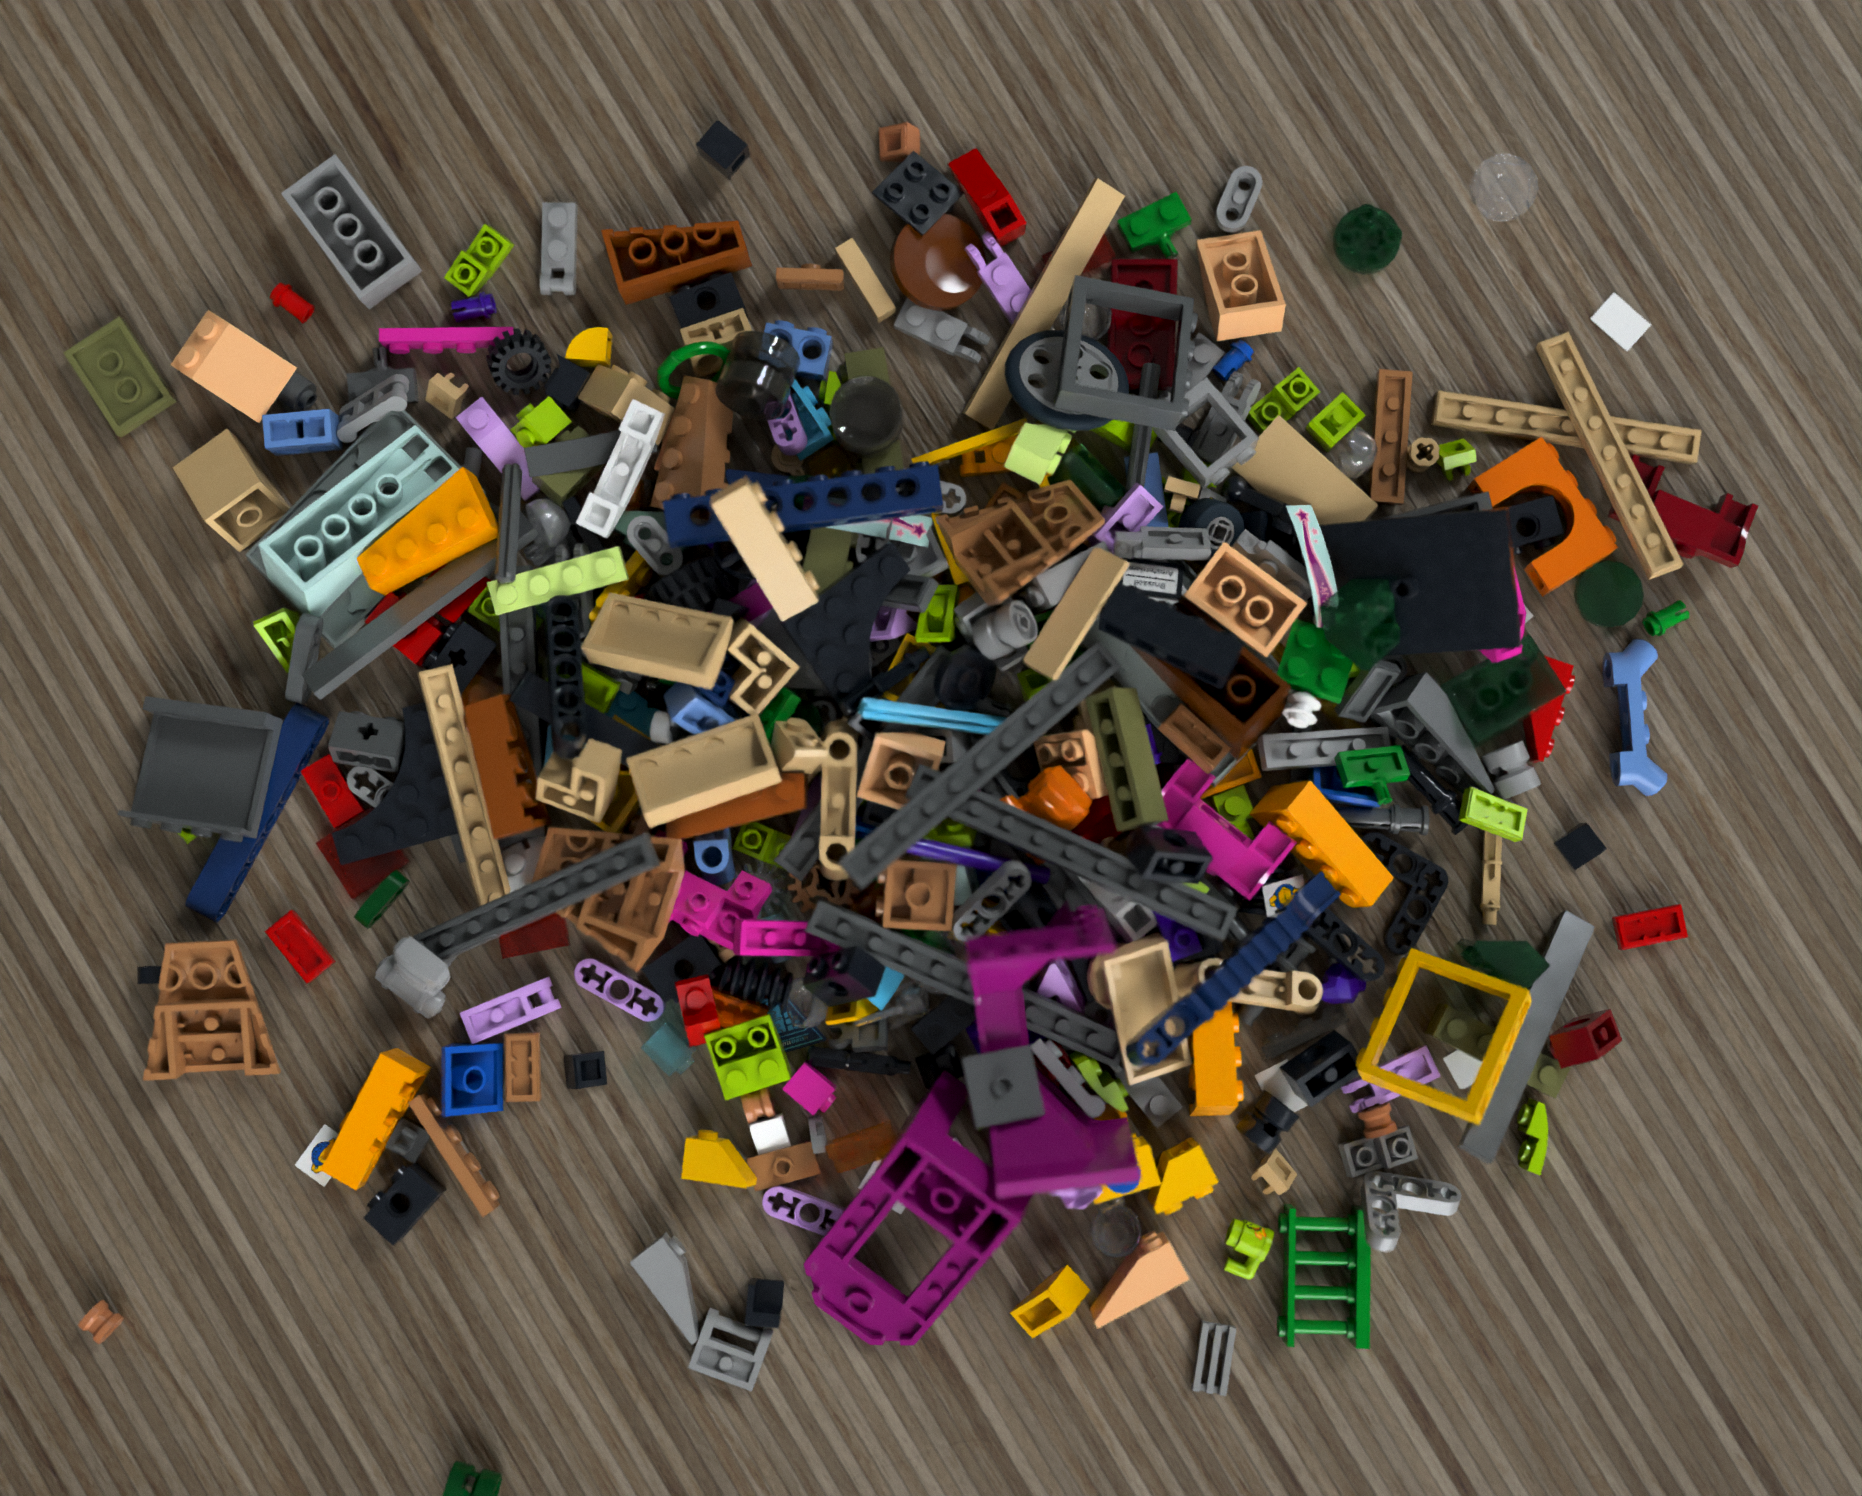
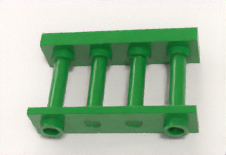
M1284 1204V1213H1279L1278 1231L1283 1234L1282 1316H1277L1278 1337H1282V1341L1287 1347H1294V1334L1345 1335L1346 1338H1350L1351 1344L1356 1349H1370L1371 1246L1365 1238L1362 1205H1351V1214H1347L1346 1218L1298 1217L1296 1216V1208L1293 1205ZM1296 1230L1346 1231L1347 1235H1351V1248H1347L1346 1252L1296 1251ZM1295 1265L1346 1266V1269H1350V1283H1346L1345 1286L1295 1285ZM1295 1299L1345 1300L1346 1304H1350V1317H1346L1345 1321L1295 1320Z

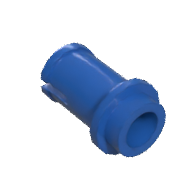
M1241 339L1237 343L1232 342L1230 344L1231 349L1212 368V371L1216 372L1215 374L1224 382H1227L1230 375L1234 371L1237 372L1245 362L1249 363L1252 360L1253 349Z

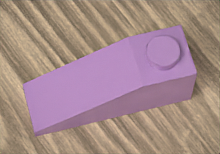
M480 397L455 417L501 473L505 464L515 463L520 466L522 470L521 497L525 502L540 491L532 483V477L529 478L524 447L519 444L515 435L483 397Z

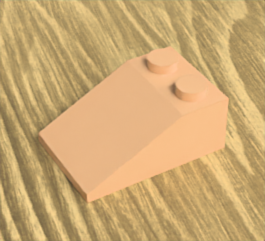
M1261 230L1196 240L1208 315L1216 341L1282 331L1286 304Z
M207 310L171 363L172 367L258 423L261 422L262 415H266L297 369L294 365L209 310Z
M1156 1231L1148 1232L1137 1240L1139 1244L1130 1250L1089 1310L1097 1329L1189 1280L1163 1231L1158 1234Z

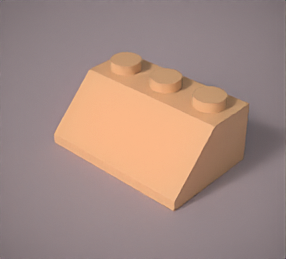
M1223 542L1183 596L1264 658L1269 656L1307 604L1226 542Z

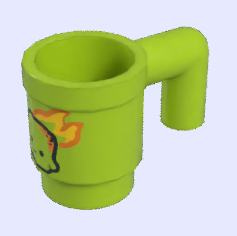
M1233 1218L1227 1230L1224 1243L1232 1246L1233 1250L1247 1255L1248 1258L1244 1264L1228 1257L1224 1265V1271L1247 1280L1252 1279L1260 1262L1265 1260L1274 1237V1230L1245 1219L1241 1221Z

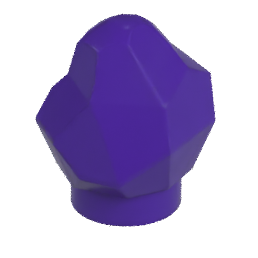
M1334 963L1323 976L1321 1000L1331 1004L1354 1003L1358 993L1365 991L1366 982L1359 981L1342 965Z

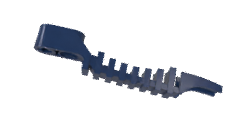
M1320 871L1275 910L1276 914L1267 917L1262 922L1264 925L1257 927L1252 932L1254 936L1246 938L1241 943L1244 946L1236 948L1230 954L1231 958L1225 959L1217 965L1220 967L1219 969L1210 971L1205 976L1207 980L1196 983L1191 988L1192 992L1187 993L1155 1016L1131 1038L1125 1050L1129 1062L1137 1067H1146L1161 1062L1198 1026L1210 1021L1215 1016L1213 1014L1215 1011L1222 1010L1228 1004V1000L1235 998L1240 993L1239 990L1241 988L1247 987L1252 982L1251 979L1260 975L1265 970L1264 967L1266 965L1272 964L1277 959L1276 956L1278 954L1284 953L1289 948L1288 945L1290 943L1296 942L1301 937V933L1307 931L1312 922L1341 895L1324 877V873ZM1167 1019H1170L1175 1025L1176 1030L1173 1036L1168 1034L1165 1029ZM1144 1044H1147L1149 1046V1049L1146 1052L1148 1056H1144V1054L1142 1053L1146 1049Z

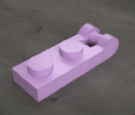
M550 977L461 1012L460 1015L471 1043H477L562 1008L559 1000L554 999L550 989L553 986ZM538 993L542 1005L533 1008L529 996Z

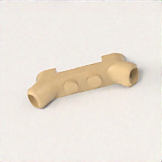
M837 720L829 722L824 728L823 744L829 751L828 757L822 762L819 854L823 876L831 880H845L850 877L839 866L838 861L855 848L858 731L850 726L847 721Z
M1213 958L1202 962L1179 963L1174 968L1178 996L1183 997L1187 993L1192 992L1191 988L1196 983L1207 980L1205 976L1210 971L1219 969L1220 967L1217 965L1223 960ZM1264 970L1260 975L1251 979L1252 982L1247 987L1241 988L1239 990L1240 993L1235 998L1228 1001L1291 1010L1299 1015H1310L1319 1007L1323 988L1319 979L1307 972L1292 970L1284 973Z

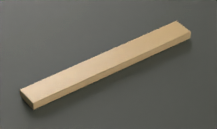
M1095 178L963 411L964 415L989 430L994 429L1012 397L1005 378V362L1010 351L1021 340L1031 334L1050 330L1068 298L1075 275L1080 276L1125 197V195L1099 178Z
M1569 332L1537 343L1536 350L1648 579L1650 580L1680 569L1683 562Z
M1439 390L1435 393L1431 422L1433 426L1532 441L1542 437L1546 443L1584 448L1565 409ZM1611 417L1629 455L1635 454L1645 458L1691 465L1697 463L1702 430Z
M451 664L421 671L417 675L474 895L479 907L510 893L511 889L498 839L494 840L479 772L474 758L471 737L463 721L465 711L453 665Z

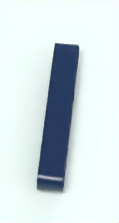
M299 703L292 707L281 727L257 839L243 837L242 842H233L221 839L220 837L186 899V907L215 923L223 918L301 778V770L307 767L329 725V718Z

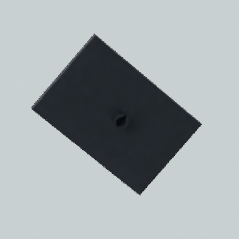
M1509 508L1319 524L1331 560L1339 600L1343 601L1350 611V615L1347 618H1342L1346 628L1340 632L1357 638L1370 635L1379 656L1519 648L1522 646ZM1311 596L1312 613H1313V616H1314V615H1315V611H1314L1313 597Z

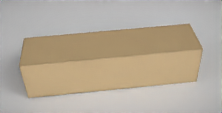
M853 237L835 248L837 257L878 323L895 314L896 307Z

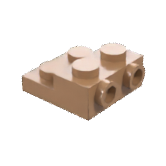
M902 855L878 875V883H884L883 896H876L875 917H881L882 927L952 931L957 864L942 860L921 859L920 856Z

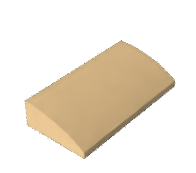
M1280 415L1260 434L1255 448L1256 454L1245 464L1240 465L1237 462L1232 467L1252 488L1289 505H1311L1319 524L1368 520L1378 508V504Z
M609 592L581 648L589 663L712 690L726 654L733 620L731 617Z
M758 713L626 759L649 828L782 782Z
M1156 932L1116 949V952H1111L1102 958L1101 962L1127 1084L1130 1086L1192 1065L1187 1038L1158 1064L1137 1067L1131 1064L1126 1057L1125 1050L1130 1039L1155 1016L1179 1000L1168 941ZM1167 1019L1165 1029L1168 1034L1173 1036L1176 1030L1175 1025L1170 1019ZM1144 1044L1146 1049L1142 1053L1144 1054V1056H1148L1146 1052L1149 1049V1046L1147 1044Z

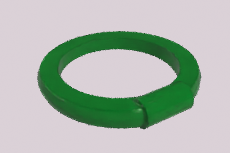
M703 341L685 345L672 351L657 368V384L665 395L678 399L681 387H676L669 383L670 374L681 362L702 354H712L722 359V366L719 372L710 381L723 384L733 368L731 352L723 345L715 342Z

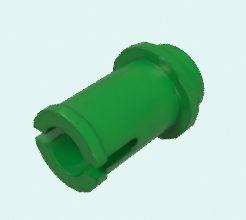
M1677 600L1657 612H1648L1643 619V626L1646 632L1651 636H1662L1665 634L1666 629L1689 619L1688 610L1683 613L1678 612L1685 609L1686 605L1681 600Z

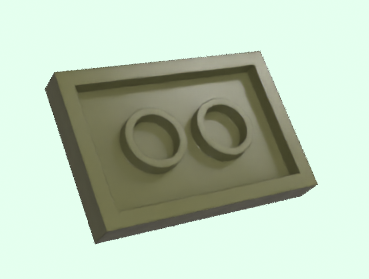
M120 316L63 352L116 435L121 438L177 402L125 320Z

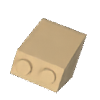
M228 428L173 467L203 520L239 552L266 534L290 509L246 446Z

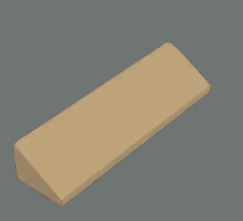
M1093 548L1025 655L1023 662L1038 674L1056 681L1126 572L1129 563L1101 548Z

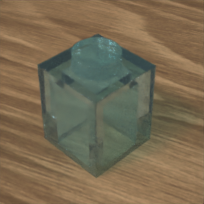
M669 1021L641 1047L669 1077L675 1071L682 1075L695 1062L691 1055L697 1050L694 1046H689L688 1040Z

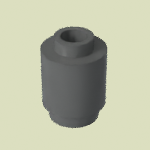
M295 370L277 398L295 412H300L303 409L308 410L313 406L317 399V388L315 384Z

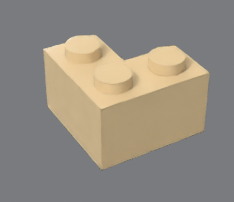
M598 364L578 396L579 400L596 412L620 424L632 399L664 413L662 425L656 439V445L658 446L668 430L675 410L674 407L668 404L671 398L657 389L650 391L645 387L648 382L632 371L627 373L616 365H613L610 369Z
M740 616L732 626L727 650L743 664L732 676L735 683L729 697L750 715L757 713L759 715L800 666L743 617Z
M589 739L579 758L563 759L553 751L538 776L536 800L600 823L616 795L622 750Z

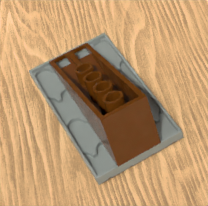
M1134 557L1135 559L1150 560V561L1152 560L1151 558H1136V557ZM1166 559L1168 563L1184 565L1183 585L1188 590L1198 575L1183 559ZM1182 594L1181 599H1177L1178 602L1173 604L1178 612L1188 617L1190 615L1200 617L1209 627L1219 632L1228 631L1184 598ZM1106 602L1079 646L1086 652L1095 643L1101 642L1122 666L1110 679L1119 688L1137 689L1142 711L1157 728L1182 703L1231 748L1214 770L1210 772L1216 777L1211 783L1215 788L1258 743L1257 738L1265 735L1281 719L1283 710L1292 707L1287 701L1288 695L1298 693L1299 691L1290 689L1291 686L1277 675L1280 664L1271 654L1264 658L1246 643L1243 645L1241 657L1224 688L1220 690L1099 630V616L1105 608ZM1170 741L1177 748V751L1187 759L1188 756Z

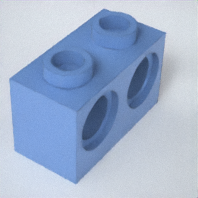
M776 320L775 324L766 322L758 357L760 369L816 381L826 379L833 346L832 336L827 335V331L816 327H808L807 331L795 329L794 324L782 320ZM779 339L786 340L789 343L787 350L781 353L774 352L771 349L772 344ZM810 346H817L822 350L821 355L813 360L807 359L803 355L804 351Z
M330 409L262 415L265 449L276 456L343 450L342 441L338 439L336 434L337 426L340 423L339 416Z
M676 682L663 695L671 720L693 735L739 720L735 706L732 703L726 701V704L720 708L695 689L693 685Z

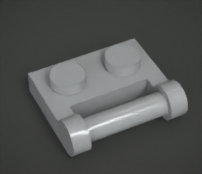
M710 1308L688 1368L752 1391L774 1331L767 1328L760 1330L747 1326L741 1322L719 1315L718 1310ZM713 1328L758 1343L756 1351L752 1352L711 1337Z

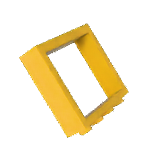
M1027 419L1018 420L917 456L911 460L913 463L926 461L929 462L930 466L1018 435L1023 425L1028 423ZM1047 473L1041 485L1038 484L1039 488L1050 485L1047 477L1052 476L1051 474ZM931 513L955 585H958V588L971 585L957 566L936 522V517L940 516V514Z
M1411 948L1407 958L1402 957L1398 964L1396 972L1398 979L1394 988L1389 987L1385 993L1383 1000L1385 1008L1381 1017H1376L1371 1025L1369 1033L1371 1039L1367 1048L1363 1047L1358 1054L1356 1060L1357 1070L1362 1080L1480 1125L1532 1003L1529 990ZM1419 968L1509 1000L1466 1101L1376 1066Z

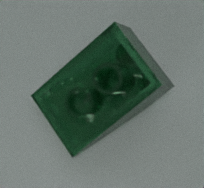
M1530 634L1521 640V654L1492 663L1487 658L1440 686L1448 695L1474 749L1504 733L1567 691Z

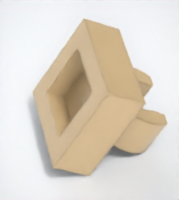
M437 373L429 380L425 400L447 417L453 419L461 410L462 401L467 395L469 385L465 383L462 387L458 388L453 384L455 377L453 373H449L445 377Z
M1168 476L1163 492L1173 494L1169 511L1182 514L1186 498L1196 501L1201 485Z
M1275 1148L1271 1155L1267 1153L1251 1179L1255 1181L1259 1177H1263L1268 1184L1262 1192L1267 1195L1275 1191L1279 1196L1290 1188L1297 1173Z

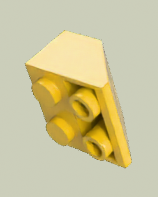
M1192 1137L1161 1153L1157 1166L1161 1185L1150 1188L1148 1200L1157 1214L1164 1212L1165 1215H1168L1182 1208V1201L1192 1196L1195 1199L1202 1198L1214 1190L1212 1186L1217 1184L1218 1180L1200 1145Z

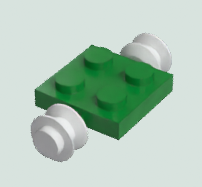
M1339 600L1342 618H1347L1350 615V611L1345 606V603ZM1314 615L1312 618L1314 624L1295 619L1292 624L1277 675L1291 686L1290 689L1299 691L1298 693L1288 695L1287 701L1292 707L1283 710V715L1288 719V723L1293 726L1306 728L1308 725L1316 723L1317 719L1311 713L1312 711L1320 710L1321 704L1315 697L1338 704L1341 703L1360 642V638L1340 632L1346 628V624L1343 621V626L1317 628Z

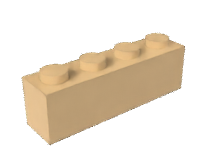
M745 476L710 496L713 510L782 622L819 602L816 591L820 588L818 581L811 570L805 572L801 567L799 561L803 558L793 541L786 542L781 533L785 530V527L776 512L771 514L768 512L764 505L767 497L758 482L751 484L748 477Z

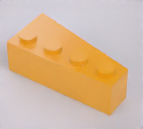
M399 1048L380 1053L370 1075L356 1096L357 1100L352 1110L343 1118L339 1126L341 1131L336 1141H332L323 1153L322 1159L325 1162L321 1171L354 1190L365 1186L386 1149L385 1145L399 1120L410 1107L408 1102L415 1098L432 1067Z

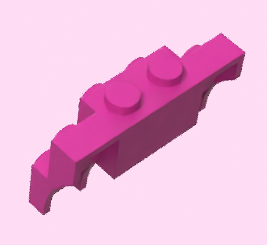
M1188 757L1161 790L1169 821L1156 824V826L1196 832L1213 856L1206 872L1212 876H1220L1250 901L1297 842L1271 821L1266 824L1252 841L1200 799L1201 795L1216 777L1211 773L1207 774Z
M658 830L654 837L666 838V833ZM682 841L684 857L689 849L687 843ZM742 870L729 890L725 891L685 871L669 922L673 920L681 924L682 928L693 936H699L700 934L733 951L735 919L756 920L762 906L772 892L771 884Z

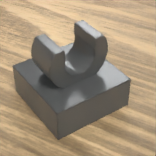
M403 1116L385 1147L416 1163L430 1140V1136L421 1124Z

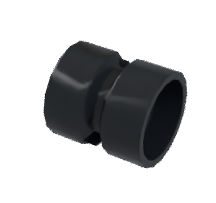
M1264 1089L1253 1103L1255 1110L1253 1112H1246L1235 1127L1258 1147L1271 1155L1282 1140L1280 1133L1282 1131L1288 1132L1299 1119V1116Z

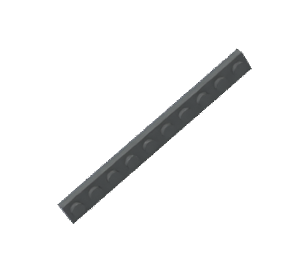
M1100 641L1095 643L1062 671L1056 681L1052 680L839 860V866L862 890L1114 675L1122 666Z
M920 764L905 798L913 799L940 776L941 773ZM979 790L947 816L1218 941L1225 939L1237 909L1183 883L1142 879L1128 858Z
M819 898L805 931L843 948L858 945L882 965L975 1006L968 962L894 929L883 928L882 924L824 898ZM1022 987L1027 1029L1112 1067H1118L1122 1058L1115 1027Z

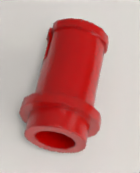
M281 282L276 285L270 294L273 305L275 307L281 306L300 320L301 323H305L314 313L315 306L292 291L293 287L290 284L284 285Z

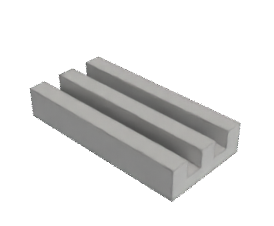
M1201 1320L1191 1386L1192 1391H1205L1209 1394L1218 1393L1221 1396L1227 1395L1236 1335L1235 1326ZM1214 1330L1207 1383H1201L1208 1331ZM1222 1332H1227L1219 1385H1214Z

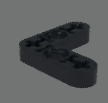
M1376 832L1366 833L1360 837L1364 843L1366 841L1373 842L1377 839V847L1388 852L1390 846L1394 848L1387 856L1384 867L1394 878L1409 885L1383 936L1384 944L1390 952L1407 954L1411 948L1416 946L1449 882L1448 875L1442 867L1388 837ZM1373 853L1380 862L1385 858L1378 853ZM1399 854L1408 856L1411 861L1410 869L1403 874L1398 873L1393 867V861ZM1435 871L1439 885L1431 886L1426 893L1433 896L1431 901L1425 896L1415 894L1416 889L1419 891L1425 890L1428 881L1424 879L1425 874H1433ZM1413 900H1419L1424 905V914L1419 919H1412L1407 913V906ZM1402 918L1407 923L1417 925L1415 931L1412 928H1407L1404 934V938L1408 940L1407 944H1400L1396 948L1394 946L1396 940L1392 938L1393 933H1401L1405 927V924H1400L1399 920Z

